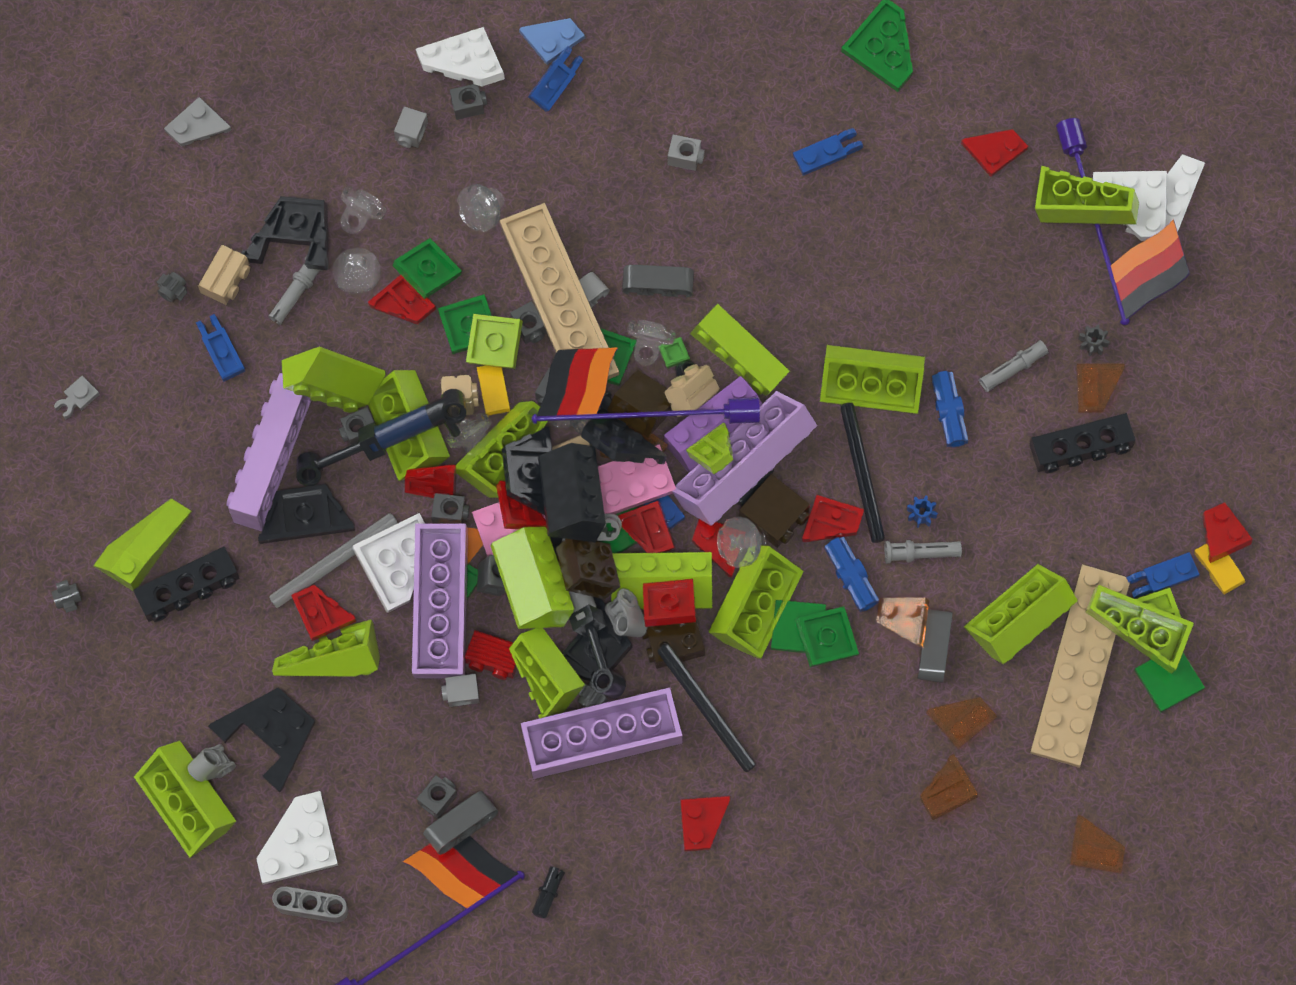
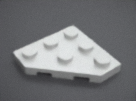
M484 27L416 49L421 66L426 72L432 73L435 70L444 73L445 77L460 81L463 78L472 80L473 84L478 86H485L505 79L503 70Z
M1167 171L1093 172V181L1100 183L1109 182L1135 189L1139 200L1137 224L1123 225L1131 229L1139 240L1145 241L1166 227Z
M420 513L352 547L387 613L409 603L414 589L415 524H425Z
M320 791L294 798L256 858L263 885L338 866Z

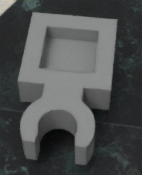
M81 376L64 391L67 398L57 401L54 408L59 410L62 406L68 407L67 411L63 413V417L68 419L72 416L76 406L82 411L100 394Z

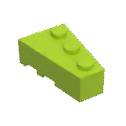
M535 628L521 633L509 648L521 677H526L532 692L528 694L531 700L535 699L540 709L539 719L563 713L585 686L543 628Z

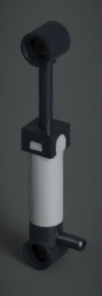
M549 536L559 563L556 548L566 538ZM569 592L575 609L569 618L574 632L588 637L598 670L592 676L591 686L599 694L613 699L618 698L625 691L626 681L623 676L613 672L608 667L597 634L598 630L607 626L603 612L596 607L592 596Z

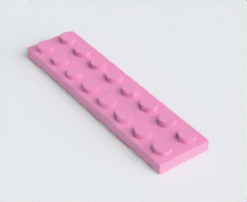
M660 444L655 446L659 450H661ZM645 458L644 463L612 461L598 466L605 514H617L673 494L672 491L676 489L666 461L665 464H657L653 458ZM499 502L472 512L487 556L493 555L490 546L492 542L519 530L504 529Z

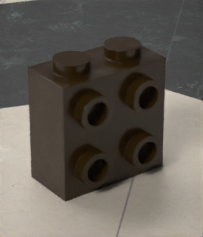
M637 369L614 394L607 412L672 411V404L668 402L664 393L668 388ZM667 416L618 419L646 437H649Z
M771 474L739 510V518L778 548L782 543L787 544L794 535L793 530L798 524L802 526L810 517V504Z
M565 539L556 548L566 591L606 599L621 587L610 544L599 541L594 543Z
M697 621L647 627L645 634L642 636L643 640L648 639L650 648H646L649 663H655L656 669L667 666L657 652L664 644L670 645L681 662L705 656V648Z

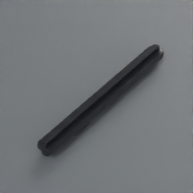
M851 402L841 405V413L871 541L873 543L882 542L885 539L854 404Z
M664 644L657 650L658 654L745 772H749L756 766V763L670 645Z

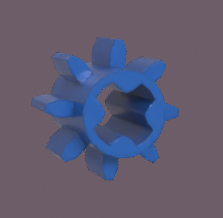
M915 496L913 500L914 506H907V511L912 512L908 516V521L914 520L917 522V528L924 523L929 527L931 525L930 518H937L938 513L932 511L936 507V502L930 503L928 496H925L924 499H918ZM921 508L926 509L924 515L919 514Z

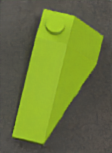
M169 499L109 544L94 564V567L133 591L142 583L192 511L175 500Z
M372 619L340 629L342 635L332 640H328L327 636H324L310 650L306 646H302L275 658L272 669L273 675L354 677L373 673L378 670L380 655Z

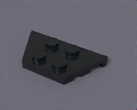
M602 408L597 414H608L609 412ZM617 418L591 419L582 429L581 437L613 461L644 463L645 458H653L657 464H665L667 458L665 453Z
M544 427L540 431L524 436L519 441L509 443L502 448L507 496L545 515L538 457L541 454L552 451L549 427Z
M326 484L279 490L275 492L272 507L267 513L266 522L262 533L259 534L258 541L259 544L350 532L355 531V527Z

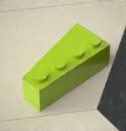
M1041 166L1035 205L1040 222L1137 224L1139 200L1135 189L1109 182L1100 183L1093 181L1089 177L1083 176V178L1070 175L1069 172H1056L1050 170L1049 167Z
M719 304L690 333L696 340L730 366L739 377L741 376L747 380L751 388L760 395L763 393L767 396L790 372Z
M534 401L519 402L456 464V474L488 498H498L496 485L499 481H505L502 448L545 427L548 421H537V424L532 422V416L534 414L537 416L540 406Z
M1101 585L1094 589L1086 610L1088 615L1170 673L1177 669L1194 624L1191 621Z

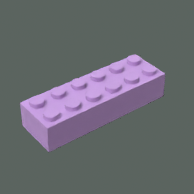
M279 373L277 380L272 381L269 391L271 397L269 402L264 403L261 410L263 418L260 425L257 424L254 428L252 435L254 439L253 444L246 449L244 455L245 465L243 470L239 469L235 479L237 486L234 492H230L227 499V506L233 522L259 531L263 530L266 522L265 518L271 509L275 492L279 488L311 403L310 397L295 395L294 392L283 388L282 373Z
M776 391L760 406L759 423H742L730 434L733 453L732 462L715 474H712L698 464L675 485L676 489L672 493L685 511L707 524L713 525L745 493L753 488L762 477L771 471L779 461L791 453L796 445L809 436L810 432L817 427V424L805 405Z
M415 524L412 675L414 678H447L465 675L468 528L466 524Z
M670 688L521 723L533 779L682 744V733Z

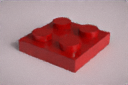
M693 579L643 584L645 627L696 622Z

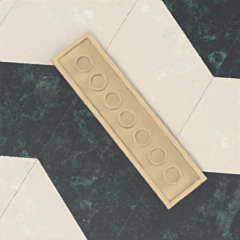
M545 203L499 220L555 352L567 349L608 348ZM614 359L610 365L608 379L619 375Z
M1086 565L1081 566L1074 592L1078 601L1069 610L1030 754L1080 768L1116 635L1088 615L1086 610L1094 589L1098 585L1127 595L1130 582L1128 583L1125 576Z

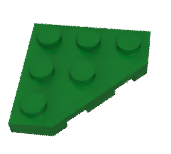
M882 0L842 46L841 52L897 92L913 75L905 13L902 8L892 1Z

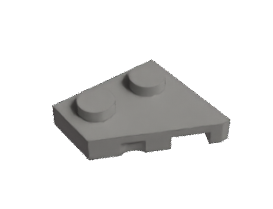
M199 97L171 121L164 130L182 147L192 144L196 140L208 139L215 134L227 133L231 131V127Z

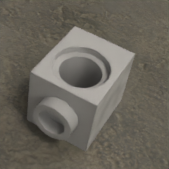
M407 107L403 108L394 130L395 140L398 141V144L406 148H411V146L419 147L428 124L427 114Z
M673 135L668 152V165L696 171L697 164H702L705 150L701 149V140ZM684 151H690L692 155L683 156L681 153Z
M476 674L445 678L446 685L441 686L443 701L448 700L449 707L480 703Z

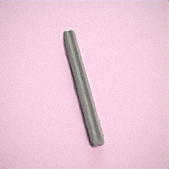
M391 513L387 514L271 594L269 598L276 608L280 607L292 599V594L306 589L354 556L353 545L398 524L395 517Z

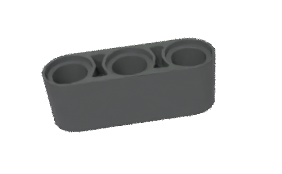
M627 265L623 268L622 292L628 295L629 292H634L637 295L648 296L662 294V296L678 297V295L691 297L693 295L694 271L687 267Z
M927 609L918 679L943 683L953 612Z
M479 791L428 826L423 835L436 852L441 855L490 822L498 814V810L484 792Z

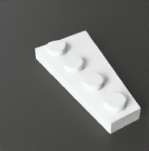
M1182 154L1168 172L1166 226L1174 219L1177 231L1179 230L1204 167V162ZM1128 227L1126 228L1125 232L1134 234V232L1131 229H1129Z

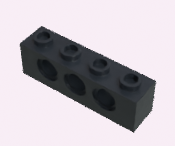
M1125 413L1032 437L1029 446L1037 471H1045L1048 474L1058 471L1059 467L1069 465V467L1079 466L1087 459L1092 458L1093 461L1102 460L1110 453L1116 452L1117 455L1126 454L1131 451L1136 439L1128 415ZM1101 436H1109L1113 441L1106 443L1102 441ZM1085 442L1089 448L1081 449L1077 443ZM1061 448L1065 451V454L1057 455L1053 449Z
M224 546L133 591L148 622L152 620L159 622L168 616L167 613L175 609L182 611L190 606V602L198 598L200 600L207 599L213 595V591L221 587L222 589L230 588L240 578ZM208 572L217 573L212 580L204 579ZM191 582L194 584L191 590H182V586L185 583ZM162 594H171L168 601H159Z

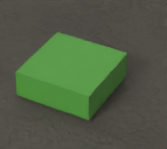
M681 337L658 345L667 369L681 362L690 361Z

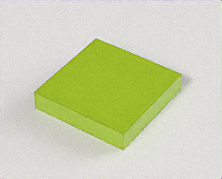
M473 314L466 362L468 364L515 369L523 321L514 318Z

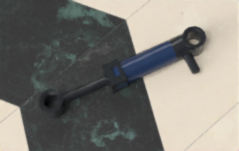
M449 389L443 392L440 399L378 426L374 422L358 429L357 443L321 459L313 452L300 454L296 461L297 481L304 486L316 485L321 480L323 468L361 451H364L368 459L372 461L385 455V449L442 424H445L452 437L459 436L461 431L456 423L461 422L466 417L465 395L458 389Z

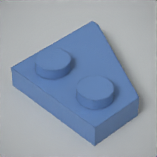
M571 18L525 26L519 29L520 34L547 65L555 60L567 46L572 48L585 39V35Z

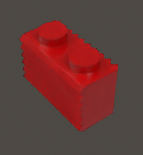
M476 630L474 631L465 654V662L469 664L468 667L477 672H482L483 669L493 672L492 675L501 680H506L507 677L513 679L517 670L509 650L513 642Z

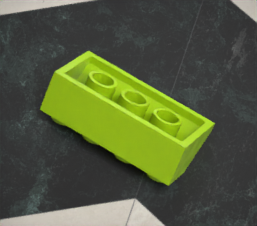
M827 345L820 402L835 404L851 402L854 406L918 414L925 357Z
M319 346L282 360L283 388L294 392L295 395H304L310 397L313 401H321L327 403V406L343 409L344 412L351 413L369 404L385 377V370Z
M394 370L382 380L368 406L376 426L428 404V400L415 370ZM438 426L386 449L398 481L405 479L407 470L436 467L450 457Z
M523 527L492 542L490 546L518 629L564 627L575 609L569 592L565 589L562 572L550 537L547 534V528Z
M751 545L709 633L721 642L761 659L770 642L773 630L787 602L790 601L804 571L770 546ZM776 600H783L774 618Z
M712 552L612 553L621 587L611 594V602L617 597L619 590L627 589L637 598L640 609H644V583L693 579L695 609H712Z
M1037 564L967 623L964 628L993 659L1004 664L1011 660L1024 646L1031 643L1038 634L1048 628L1058 617L1067 612L1078 600L1065 578Z
M181 741L159 747L134 778L189 858H191L225 835L235 824L236 820L208 780L200 782L189 774L187 767L193 758Z

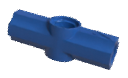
M938 372L932 375L933 389L936 396V411L939 410L940 414L938 420L942 422L947 447H959L968 443V435L963 419V402L961 397L958 396L953 372Z
M838 537L825 545L824 549L836 568V575L838 579L841 578L843 581V588L848 590L857 609L862 612L878 604L879 599L868 581L867 572L862 562L855 558L845 538Z

